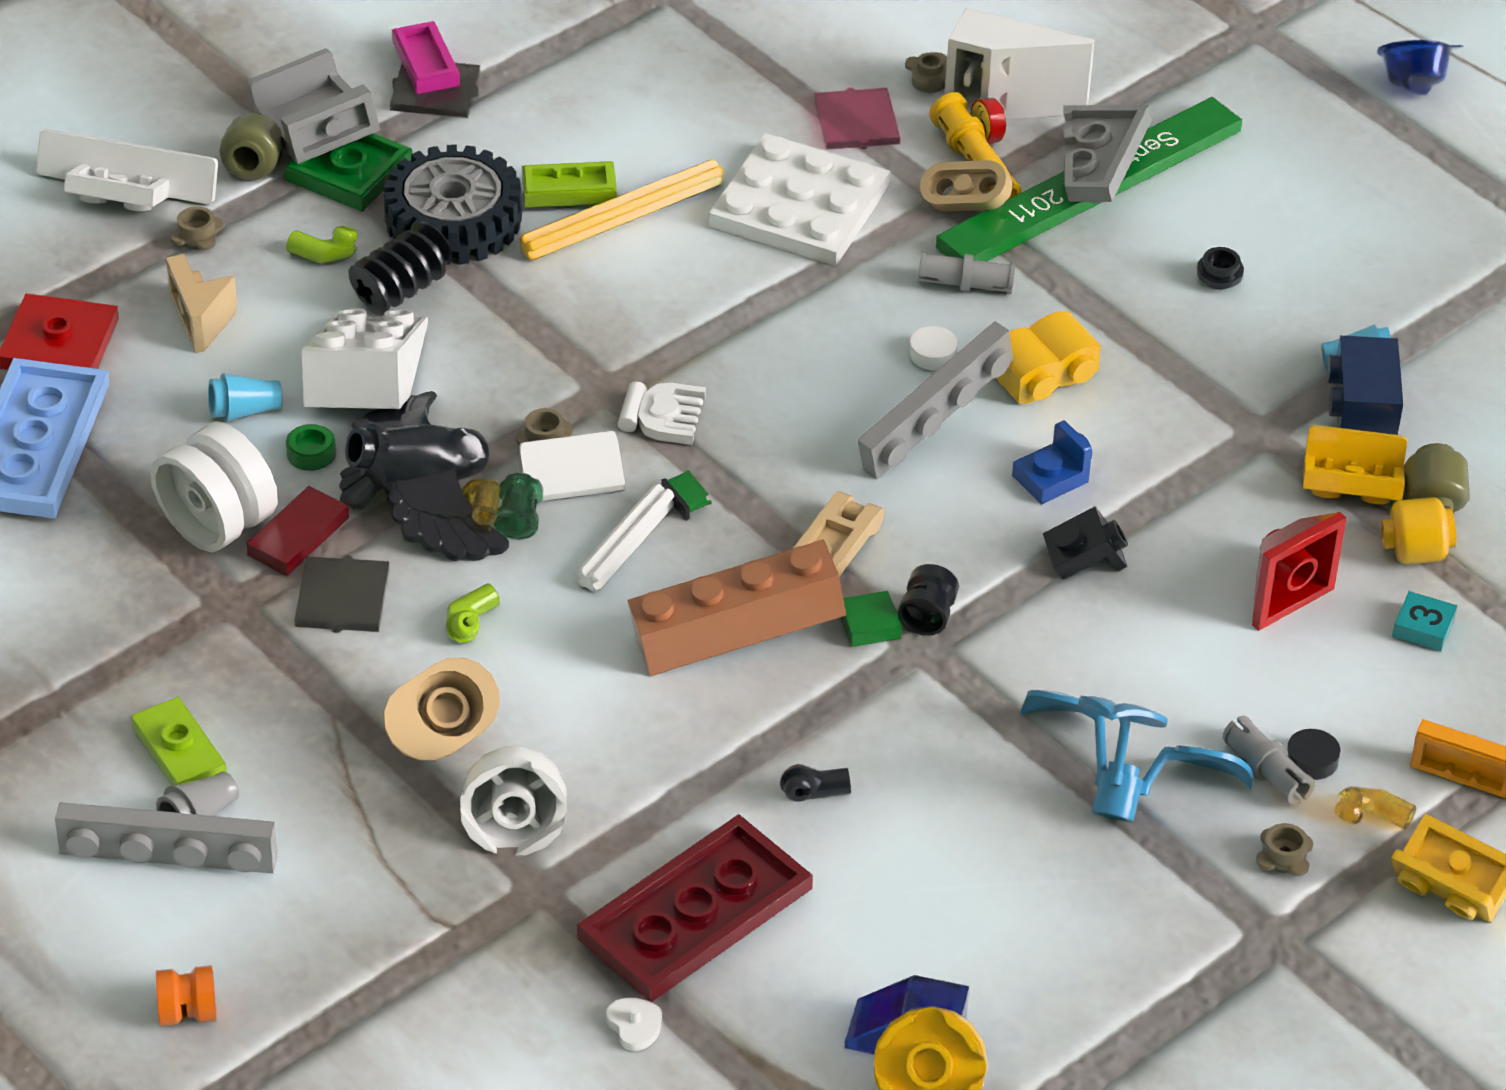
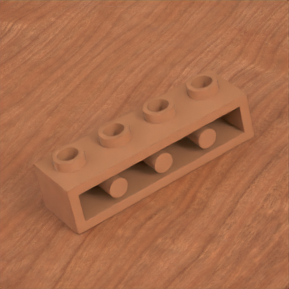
M824 539L627 600L636 640L650 676L846 616L839 574Z

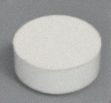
M922 327L916 330L910 338V359L920 368L937 371L957 354V338L950 330L943 327Z

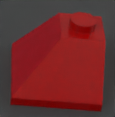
M1341 512L1298 519L1282 529L1271 531L1262 539L1256 574L1252 626L1258 631L1334 590L1347 519Z

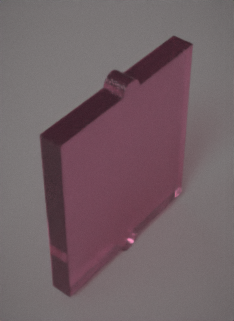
M850 87L846 91L814 93V101L826 150L855 147L865 150L869 146L900 144V134L888 88L855 90Z

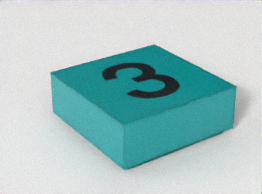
M1408 591L1395 621L1392 637L1441 651L1454 622L1458 605Z

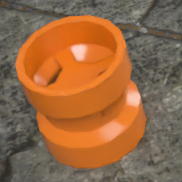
M212 965L198 966L190 973L178 974L174 969L156 970V992L160 1026L177 1025L182 1018L187 1017L195 1018L199 1023L217 1021Z

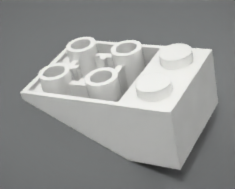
M965 8L948 39L945 94L955 92L963 95L967 101L969 113H971V107L975 100L995 98L1002 105L1006 119L1064 116L1063 105H1088L1095 39Z
M358 308L339 310L337 315H334L301 349L304 407L400 409L411 394L428 325V317L413 316V311L407 309L389 310L384 313V316H366V310Z

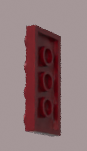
M738 814L578 923L577 939L645 999L653 1002L812 890L813 875Z

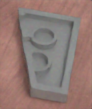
M1063 105L1066 128H1064L1066 144L1064 171L1065 190L1068 201L1089 202L1093 204L1112 202L1152 121L1149 105Z

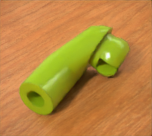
M337 226L333 229L332 239L321 240L294 230L288 237L286 250L318 264L350 258L358 248L355 246V243L358 239V234L356 230L350 227Z
M487 583L448 605L445 629L452 640L458 643L471 642L476 638L480 628L479 616L500 605L499 595L491 584Z

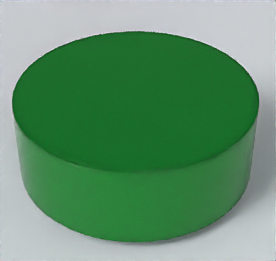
M306 424L293 429L286 438L288 461L294 467L308 471L319 470L328 466L336 456L334 434L328 428L317 424Z

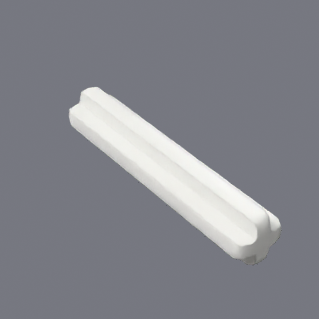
M656 484L645 493L578 568L577 574L579 578L577 582L581 587H587L590 591L596 592L605 585L673 508L674 502L672 499L674 494L670 489H664L660 484Z

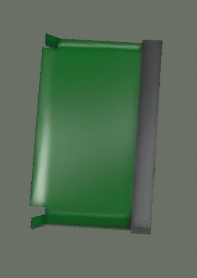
M689 470L668 480L666 478L661 480V486L673 492L674 498L672 500L674 507L685 521L690 519V512L712 504V501L706 498L709 495L708 492Z

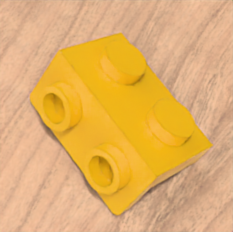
M1311 425L1308 429L1303 464V489H1310L1312 494L1323 498H1338L1341 496V493L1361 496L1363 501L1372 504H1388L1390 500H1402L1405 485L1404 462L1407 438L1402 435Z
M1426 813L1404 850L1396 849L1391 857L1394 872L1398 875L1397 881L1401 885L1422 896H1425L1427 891L1445 899V906L1465 919L1473 920L1475 916H1478L1491 923L1506 897V854Z

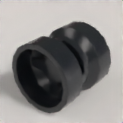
M923 564L917 566L912 571L906 588L907 592L903 595L897 612L899 620L904 627L914 633L927 636L939 634L945 629L951 612L950 607L954 604L960 587L955 575L945 567L936 564Z

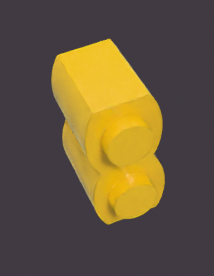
M1069 311L1055 312L1039 319L1029 328H1018L1009 331L1013 362L1010 363L1008 369L1000 377L995 379L1018 404H1028L1036 400H1043L1049 397L1058 387L1072 386L1089 380L1099 370L1101 345Z

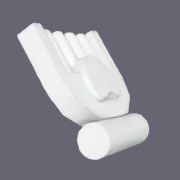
M638 381L631 382L624 399L618 427L624 432H633L638 424L645 436L655 440L693 445L696 427L690 424H697L698 418L691 415H699L701 413V409L694 406L703 405V401L706 398V387L670 382L656 384L647 390L643 383Z

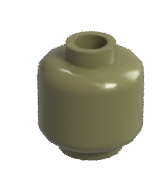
M258 113L243 114L234 119L227 128L219 149L221 161L227 171L237 178L247 181L260 180L269 175L277 165L283 151L284 144L280 128L269 117Z
M1441 443L1427 444L1420 447L1406 461L1404 465L1406 500L1436 497L1443 503L1444 508H1452L1453 513L1459 511L1467 504L1470 499L1468 462L1462 454L1454 451L1451 446Z

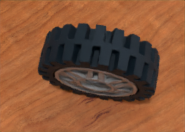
M447 145V152H440L438 146L428 148L427 156L419 150L411 154V162L405 158L398 162L397 169L392 168L388 174V180L385 181L384 214L387 232L390 237L396 239L399 234L410 230L415 224L421 221L429 222L445 236L451 246V258H458L459 265L469 264V256L472 255L475 256L477 261L487 259L488 250L494 255L503 251V244L509 246L514 241V234H518L522 221L520 179L517 177L516 171L512 166L507 167L505 159L499 156L493 160V152L485 149L477 155L476 147L466 145L463 152L457 151V145Z

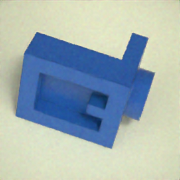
M1065 420L1060 421L1054 426L1053 443L1013 461L1012 476L1042 505L1089 483L1091 458L1093 455L1092 447L1083 434L1078 433Z

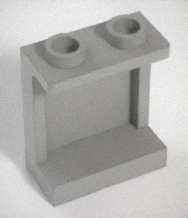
M327 48L247 81L255 113L265 115L276 122L282 132L283 148L297 164L380 130L371 91L364 84L351 88L339 76L333 54Z

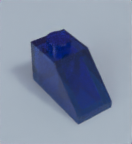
M913 975L857 999L844 1048L874 1054L877 1041L888 1025L911 1009L935 1006L955 1011L961 1017L967 1019L970 986Z

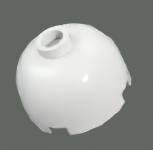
M505 746L488 752L469 768L460 791L461 823L474 842L493 853H497V848L519 847L515 856H521L546 848L560 835L564 826V818L567 813V796L564 780L556 765L538 751L522 746Z

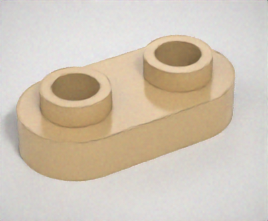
M990 160L940 162L931 166L923 174L920 181V192L923 198L932 208L942 212L993 210L1003 205L1012 191V180L1009 174L999 163ZM996 185L992 191L985 194L988 187ZM953 186L950 193L943 195L946 188Z

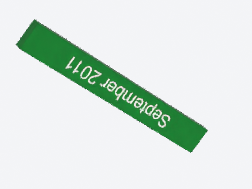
M1211 96L1148 128L1116 195L1241 132L1242 119ZM1065 171L1008 199L1000 207L986 210L936 236V248L945 256L963 258L964 254L974 255V260L989 261L1100 203L1069 202L1065 190Z

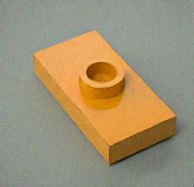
M1421 720L1416 732L1409 767L1506 799V746L1434 722Z

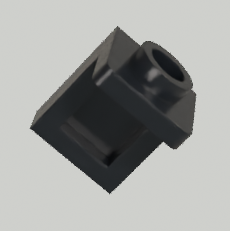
M1096 506L1043 533L1053 568L1062 579L1105 557L1110 560L1118 571L1128 567L1122 551L1123 548L1128 546V542L1121 527L1115 519L1107 522Z

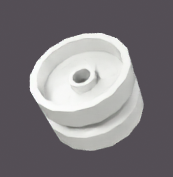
M215 421L204 426L189 436L186 444L175 446L156 458L150 469L151 485L154 494L169 522L187 541L198 549L211 553L221 550L240 537L243 529L254 527L272 515L278 504L277 487L271 471L259 451L245 435L231 425Z

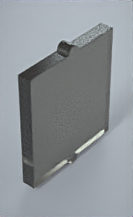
M455 63L460 73V86L417 94L403 64H401L398 77L392 79L394 91L390 102V111L468 118L473 98L479 96L477 83L480 75V65Z
M350 555L344 556L343 559L306 556L294 618L295 627L332 629L334 633H340L342 630L379 632L390 570L389 561L353 559Z

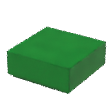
M888 591L843 598L846 616L841 617L851 647L901 639L902 626Z

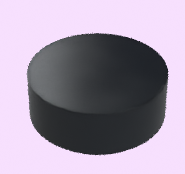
M1310 728L1300 730L1290 737L1287 746L1288 757L1307 775L1311 776L1314 780H1319L1331 776L1336 771L1340 757V745L1331 734L1320 729Z

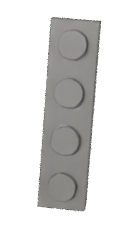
M994 321L858 439L863 470L875 479H878L891 467L898 466L905 459L907 453L925 437L935 434L942 422L960 407L967 406L973 400L976 393L993 378L1000 377L1008 369L1010 363L1013 362L1009 330Z
M59 802L55 816L60 854L75 855L83 858L98 857L129 860L138 863L153 862L183 865L186 867H207L237 870L240 872L274 874L277 861L275 823L273 821Z

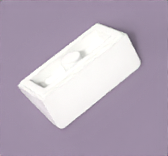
M614 431L523 442L519 445V471L528 503L625 490L619 444Z

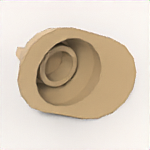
M467 658L444 659L400 686L388 698L383 712L384 729L391 744L403 755L418 761H437L451 755L479 736L495 720L500 706L499 688L492 674L480 663Z

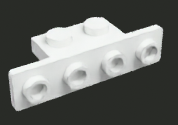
M44 129L39 133L37 173L43 176L65 179L64 192L80 194L79 199L81 201L105 203L107 199L124 202L123 207L133 211H149L151 207H154L166 198L202 204H211L215 201L218 160L216 158L52 129Z

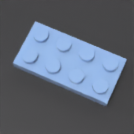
M13 358L0 388L1 512L56 518L108 390V370Z

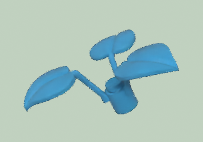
M1030 690L1027 692L1022 705L1021 715L1039 711H1070L1082 713L1095 721L1097 775L1094 785L1098 787L1092 813L1124 822H1134L1139 796H1149L1151 784L1163 765L1168 761L1177 760L1219 770L1238 778L1249 789L1252 788L1253 772L1250 766L1242 759L1214 749L1177 745V747H1164L1142 780L1138 778L1140 768L1124 763L1130 724L1134 722L1165 728L1168 722L1165 716L1142 706L1129 703L1116 704L1112 700L1101 697L1080 696L1077 698L1048 690ZM1105 718L1111 721L1119 719L1120 728L1115 760L1109 761L1107 768Z

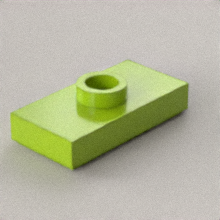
M613 161L522 165L525 208L592 205L617 197Z
M179 696L131 715L132 728L172 786L214 776L222 771L227 772L225 761Z

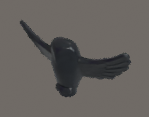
M434 391L424 392L417 396L411 395L400 409L377 408V410L367 413L363 418L357 419L351 425L353 429L348 435L345 447L346 460L350 467L343 469L340 473L342 478L339 484V488L342 491L340 496L341 502L347 504L352 509L357 507L360 510L383 489L387 495L386 502L393 506L392 518L394 522L401 525L403 538L411 543L419 542L429 552L436 553L441 551L447 558L453 561L463 558L481 560L488 555H498L507 551L509 547L508 539L480 517L479 513L466 499L458 482L459 479L468 478L483 471L489 459L487 441L479 431L474 429H455L431 425L428 421L430 405L437 397Z

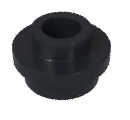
M1211 248L1198 261L1197 276L1204 284L1211 288L1220 290L1238 285L1243 279L1244 266L1240 256L1230 248Z

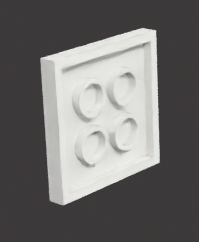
M765 133L710 210L708 227L837 266L889 187L891 171Z

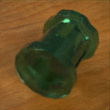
M514 473L508 475L500 483L499 497L502 500V504L495 513L494 526L505 537L516 540L527 539L538 530L539 516L536 513V507L543 499L544 489L538 479L526 473Z

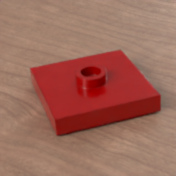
M25 293L0 348V369L8 370L13 358L98 369L119 320L118 306Z

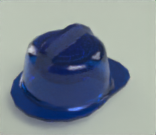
M1406 40L1380 46L1377 49V54L1383 57L1388 79L1393 85L1406 88L1417 95H1427L1432 86L1444 81L1447 75L1451 50L1463 48V45H1448L1433 40Z

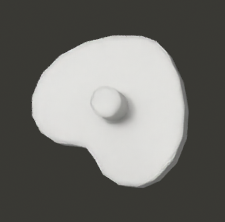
M639 998L618 999L606 1009V1023L610 1029L619 1034V1043L622 1048L628 1051H639L652 1045L658 1038L662 1027V1011L656 1004Z

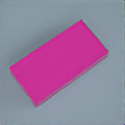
M435 21L392 29L393 45L417 94L460 86V73Z

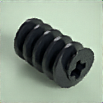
M421 221L412 226L410 230L399 234L396 239L385 243L382 248L379 247L372 251L369 256L356 261L355 265H351L348 270L349 281L365 306L375 315L383 316L386 311H389L390 306L397 307L401 305L404 297L411 298L415 296L418 288L423 290L431 285L432 280L437 281L445 276V263L450 262L452 256L451 246L445 236L429 222Z

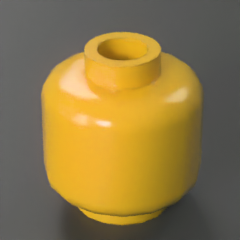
M1436 497L1396 501L1392 505L1390 519L1381 520V536L1384 550L1393 549L1396 559L1404 565L1444 560L1449 548L1456 547L1457 542L1456 524L1452 508H1444L1443 503Z

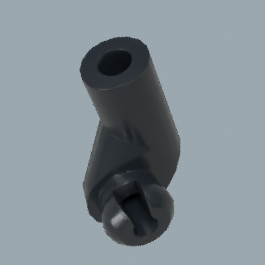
M795 764L786 769L780 779L781 790L789 800L794 802L851 794L848 768L819 771L802 764Z

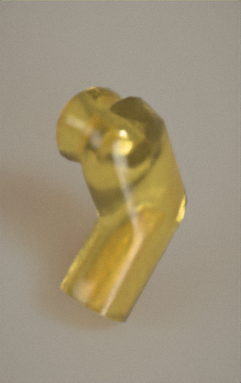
M474 479L469 481L462 489L466 499L473 506L472 518L480 525L493 524L497 519L501 487L496 480Z
M1348 786L1338 794L1341 799L1336 804L1334 812L1339 818L1351 824H1357L1361 821L1365 810L1402 829H1407L1415 816L1417 807L1383 789Z

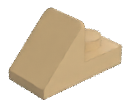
M185 254L167 257L169 294L194 352H204L237 311L235 278L233 276H226L203 282L200 271L191 270Z

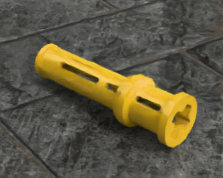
M951 92L938 98L929 110V118L933 125L942 128L945 132L946 142L950 149L961 153L967 161L990 160L999 163L1012 180V191L1008 199L1021 193V186L1011 176L1004 163L987 142L983 123L977 117H972L967 110L968 104L964 96L960 93ZM996 185L988 187V191H992Z

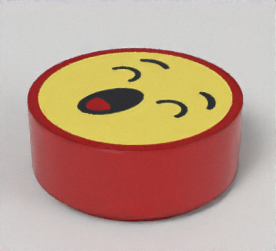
M995 98L975 100L970 114L972 117L980 119L983 123L985 138L989 144L1000 142L1006 132V117L1002 105Z

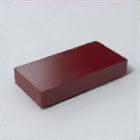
M308 486L246 543L247 556L288 576L349 519V507L347 504Z

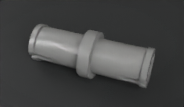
M922 252L918 282L925 281L959 286V291L969 292L970 288H978L1011 294L1015 264L974 260V255L964 254L963 258Z
M1246 716L1237 717V722L1243 727V730L1234 721H1231L1223 732V740L1249 763L1253 775L1257 779L1267 780L1291 805L1301 803L1300 798L1294 794L1295 791L1304 800L1311 795L1315 787L1314 779L1301 770L1288 757V750L1281 742L1277 740L1271 741Z

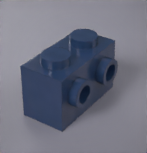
M1340 335L1337 355L1329 354L1327 361V383L1335 384V387L1330 389L1329 416L1337 417L1338 428L1398 435L1403 410L1398 338Z

